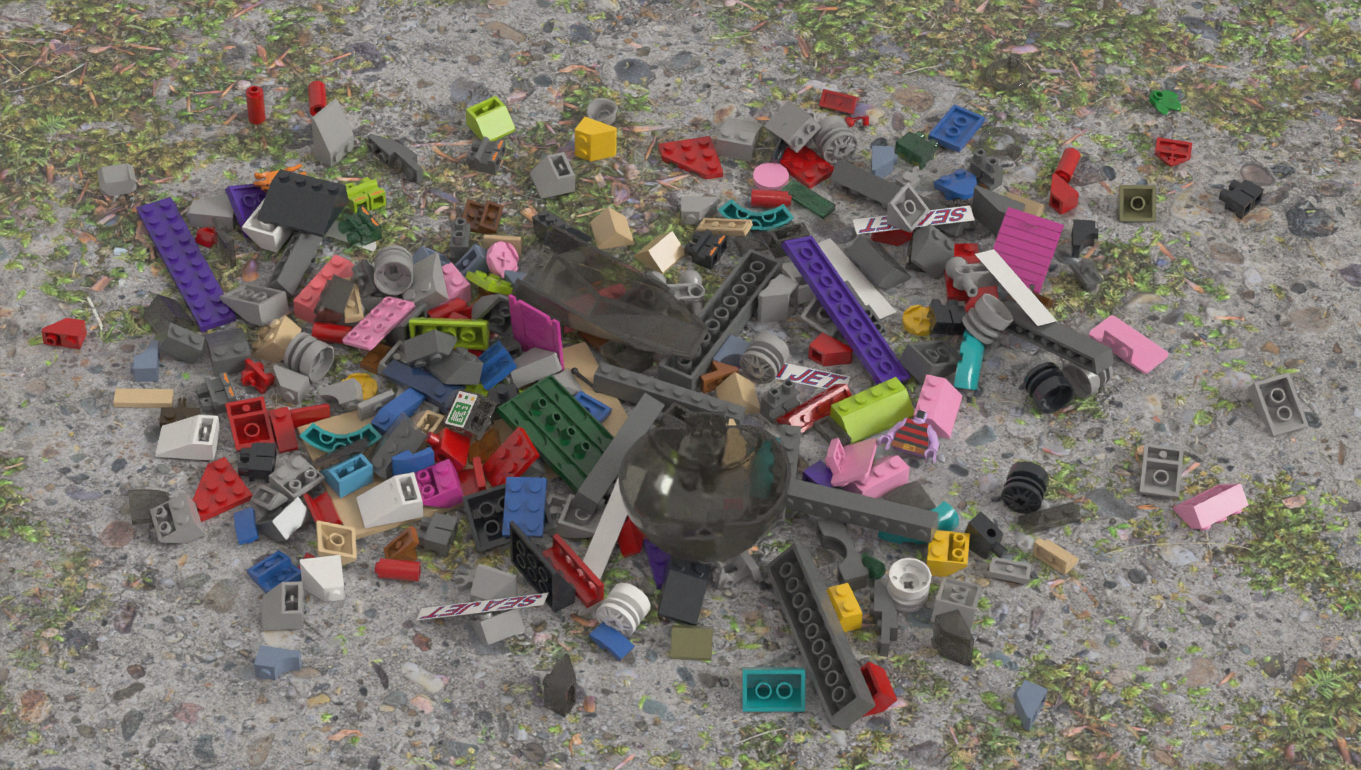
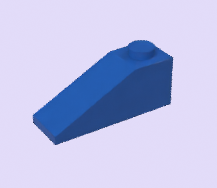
M412 388L407 389L380 409L371 421L373 428L383 437L402 412L410 418L426 397Z

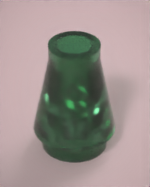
M868 552L862 553V564L864 567H867L869 577L873 579L883 577L886 572L885 564Z

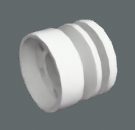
M914 558L900 559L892 565L889 571L887 591L894 602L895 609L902 612H914L924 607L928 600L931 583L930 569L924 562Z
M618 583L596 611V617L600 624L604 622L627 638L633 634L649 612L650 602L646 595L637 587L628 583Z

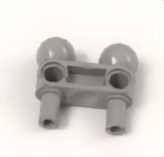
M957 256L947 261L945 270L948 277L953 279V286L958 290H965L969 297L976 296L978 288L989 286L1001 287L1003 292L1008 294L1007 290L982 262L968 264L965 259Z
M689 269L680 275L679 284H666L675 291V295L661 316L669 318L667 310L692 309L695 319L703 309L705 289L702 286V277L697 271ZM657 271L652 272L656 277H658L662 282L666 284V279L663 274ZM658 320L660 324H666V322Z

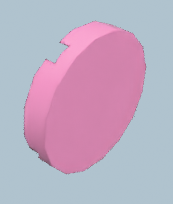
M764 163L756 167L753 172L754 184L762 190L777 189L779 191L787 186L789 173L780 164Z
M499 241L489 247L486 260L489 270L493 274L504 278L505 270L517 272L519 256L516 249L510 243Z

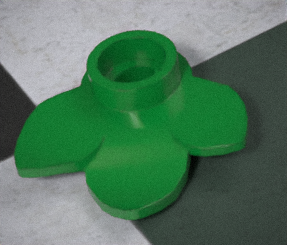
M1153 90L1149 94V102L1155 106L1158 112L1165 116L1169 110L1181 111L1182 109L1180 102L1177 100L1178 95L1172 91Z

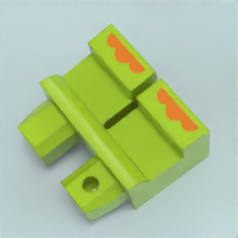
M365 177L360 180L359 185L355 186L353 183L345 184L348 196L347 204L354 216L365 213L362 207L368 212L370 209L374 210L386 205V192L383 188L378 187L376 179L370 180L369 177Z

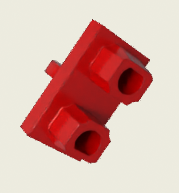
M250 358L245 359L246 365L245 369L241 372V383L244 386L252 385L260 394H265L267 387L274 385L275 376L272 373L265 374V368L261 362L254 363Z

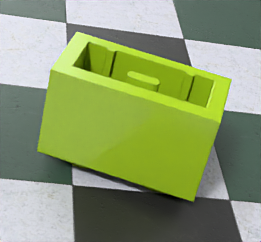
M496 95L466 109V125L481 140L486 136L490 141H495L516 131L505 104Z

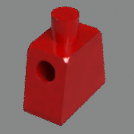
M448 428L442 429L438 434H434L431 431L427 433L428 436L424 442L432 446L431 449L434 451V461L436 463L450 459L457 473L466 467L471 441L469 437Z

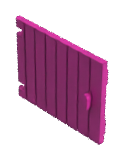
M1008 207L993 249L1028 289L1030 285L1035 286L1033 292L1039 294L1064 225Z
M510 294L508 298L513 338L521 344L522 351L527 352L536 347L556 352L562 370H564L560 322L556 319L550 320V316L522 300L516 301V297Z

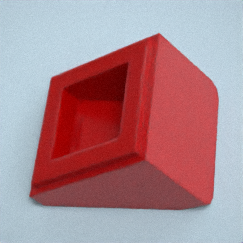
M204 227L197 230L195 242L211 248L222 236V233L210 227Z

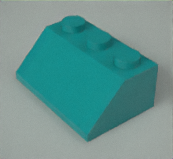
M742 667L743 712H805V668Z

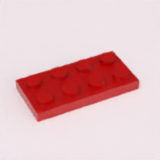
M955 243L954 257H962L968 264L980 263L979 258L975 255L979 253L978 243ZM944 270L947 301H967L969 299L967 292L956 289L953 286V279L948 277L946 270Z

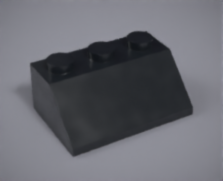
M540 211L537 215L532 216L536 237L559 253L592 241V237L550 211Z

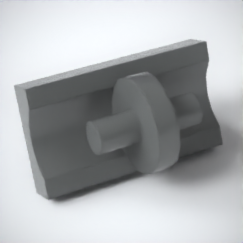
M1083 258L1079 262L1070 263L1074 277L1083 283V288L1086 292L1095 290L1098 284L1103 283V278L1096 271L1095 263L1092 260Z
M367 259L361 260L358 265L351 268L353 272L351 281L358 285L362 298H367L372 293L379 291L374 283V266L369 265Z

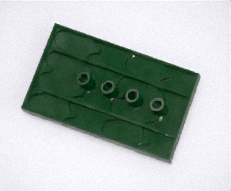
M552 374L494 409L513 431L518 427L524 428L540 457L557 476L560 475L575 493H577L614 439V436ZM630 458L629 461H630L631 464H632V463L635 462L637 459L635 458L634 460H632V459Z

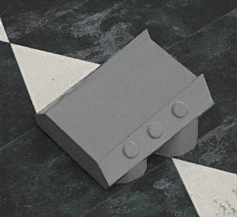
M128 163L105 166L97 170L100 193L102 195L129 194L137 188L134 168Z

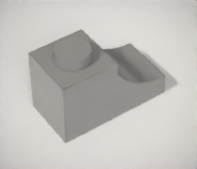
M354 378L318 389L319 396L326 402H339L345 410H356L357 404L364 401L361 384Z

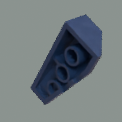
M392 360L381 373V375L405 391L412 388L426 397L425 401L439 407L441 415L454 403L459 391L463 392L466 389V386L463 384H444L427 369L417 368L414 365L397 360Z

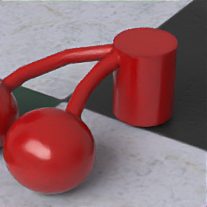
M869 116L846 117L845 122L850 128L854 126V122L862 119V125L868 126Z

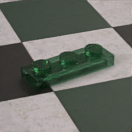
M794 179L782 188V191H788V195H792L791 200L823 219L835 210L836 204Z

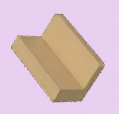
M1038 538L1034 542L1033 556L1063 575H1066L1078 563L1077 557L1048 539L1044 541Z

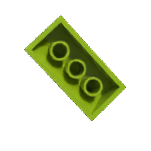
M424 317L409 319L411 338L437 330L457 337V342L453 349L457 347L477 350L488 349L490 337L489 320Z
M894 377L831 405L830 421L849 444H854L892 428L899 421H903L904 418L912 419L915 411L907 389Z

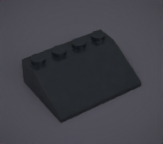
M280 169L271 181L257 219L261 222L324 237L348 203L346 185Z
M538 473L528 476L531 478H540ZM506 483L462 497L478 553L510 543V537H503L502 535ZM547 496L544 532L555 529Z
M514 521L509 522L511 563L538 594L548 593L545 602L554 613L575 603L576 589L574 585L565 579L561 570H557L551 558L545 556L538 544H535Z

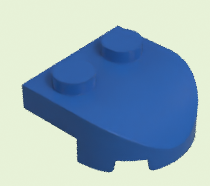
M957 169L952 174L941 176L940 179L933 183L935 189L945 193L946 200L953 201V198L960 197L963 201L973 197L977 180L974 174L965 169Z

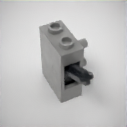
M787 101L764 125L770 134L779 140L771 156V161L779 163L786 147L797 153L805 144L807 146L811 145V137L821 128L810 114L790 101Z

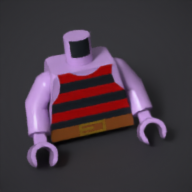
M917 410L914 420L904 418L903 421H899L885 435L879 438L878 446L884 443L886 444L885 450H888L891 443L892 448L925 458V462L931 457L935 463L939 441L932 426L925 423L928 413Z

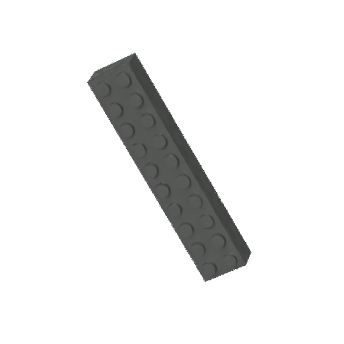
M749 249L690 324L708 330L692 361L668 353L658 365V380L695 391L700 385L701 376L710 372L711 361L729 336L733 335L736 337L758 309V295L760 291L764 290L772 279L782 274L783 262ZM686 329L671 349L690 354L701 333Z
M794 543L766 565L765 568L830 723L845 730L876 705L810 552Z

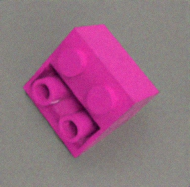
M450 459L414 473L423 505L448 509L463 502L462 497H464L457 471Z

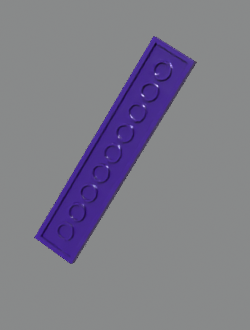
M169 197L136 207L138 216L200 332L235 322L236 315L234 311L220 300V296L224 293L172 198Z
M813 236L784 241L781 247L875 383L878 385L894 377L902 384L907 383L911 378Z

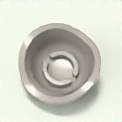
M596 98L589 103L587 114L590 119L607 125H611L616 119L618 106L614 101L606 98Z

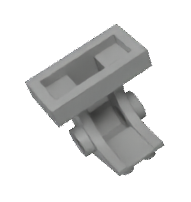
M739 539L732 543L735 554L729 560L721 562L717 560L715 555H712V560L709 562V580L714 583L717 589L730 588L736 582L751 575L754 581L762 578L759 567ZM734 568L737 569V571L733 573H727L728 571Z

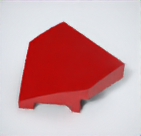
M1157 137L1155 155L1170 167L1179 165L1190 160L1193 142Z

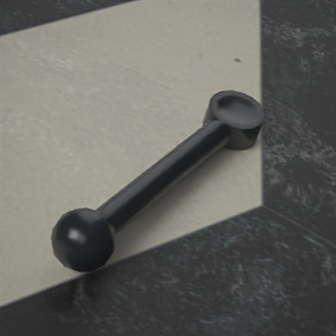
M577 368L571 369L573 375H577L593 388V384L580 374Z

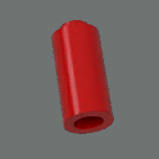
M313 81L308 85L309 110L312 116H315L327 106L326 87L321 81Z
M251 86L245 91L248 120L252 124H261L266 120L264 92L259 86Z
M1066 148L1054 173L1064 179L1066 183L1070 182L1081 155L1079 151L1075 148Z
M752 189L751 207L775 209L784 204L787 208V206H791L792 195H788V191Z
M457 297L428 310L427 318L448 319L453 311L459 314V311L466 308L467 304L465 300Z
M314 322L312 336L319 341L346 345L342 339L353 327Z
M380 558L379 562L375 563V574H378V578L419 582L421 562Z

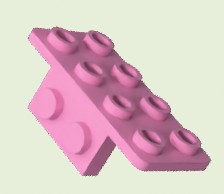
M390 296L385 297L342 339L343 343L365 350H372L415 308L414 302Z
M1113 315L1089 332L1090 338L1110 347L1115 355L1143 374H1148L1168 358L1169 353Z
M839 438L831 440L827 456L825 457V463L827 468H830L832 471L831 484L833 487H843L850 482H861L867 479L878 444L877 438L842 447Z

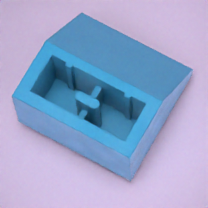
M362 453L352 454L319 471L325 476L326 483L339 498L374 481L373 465Z

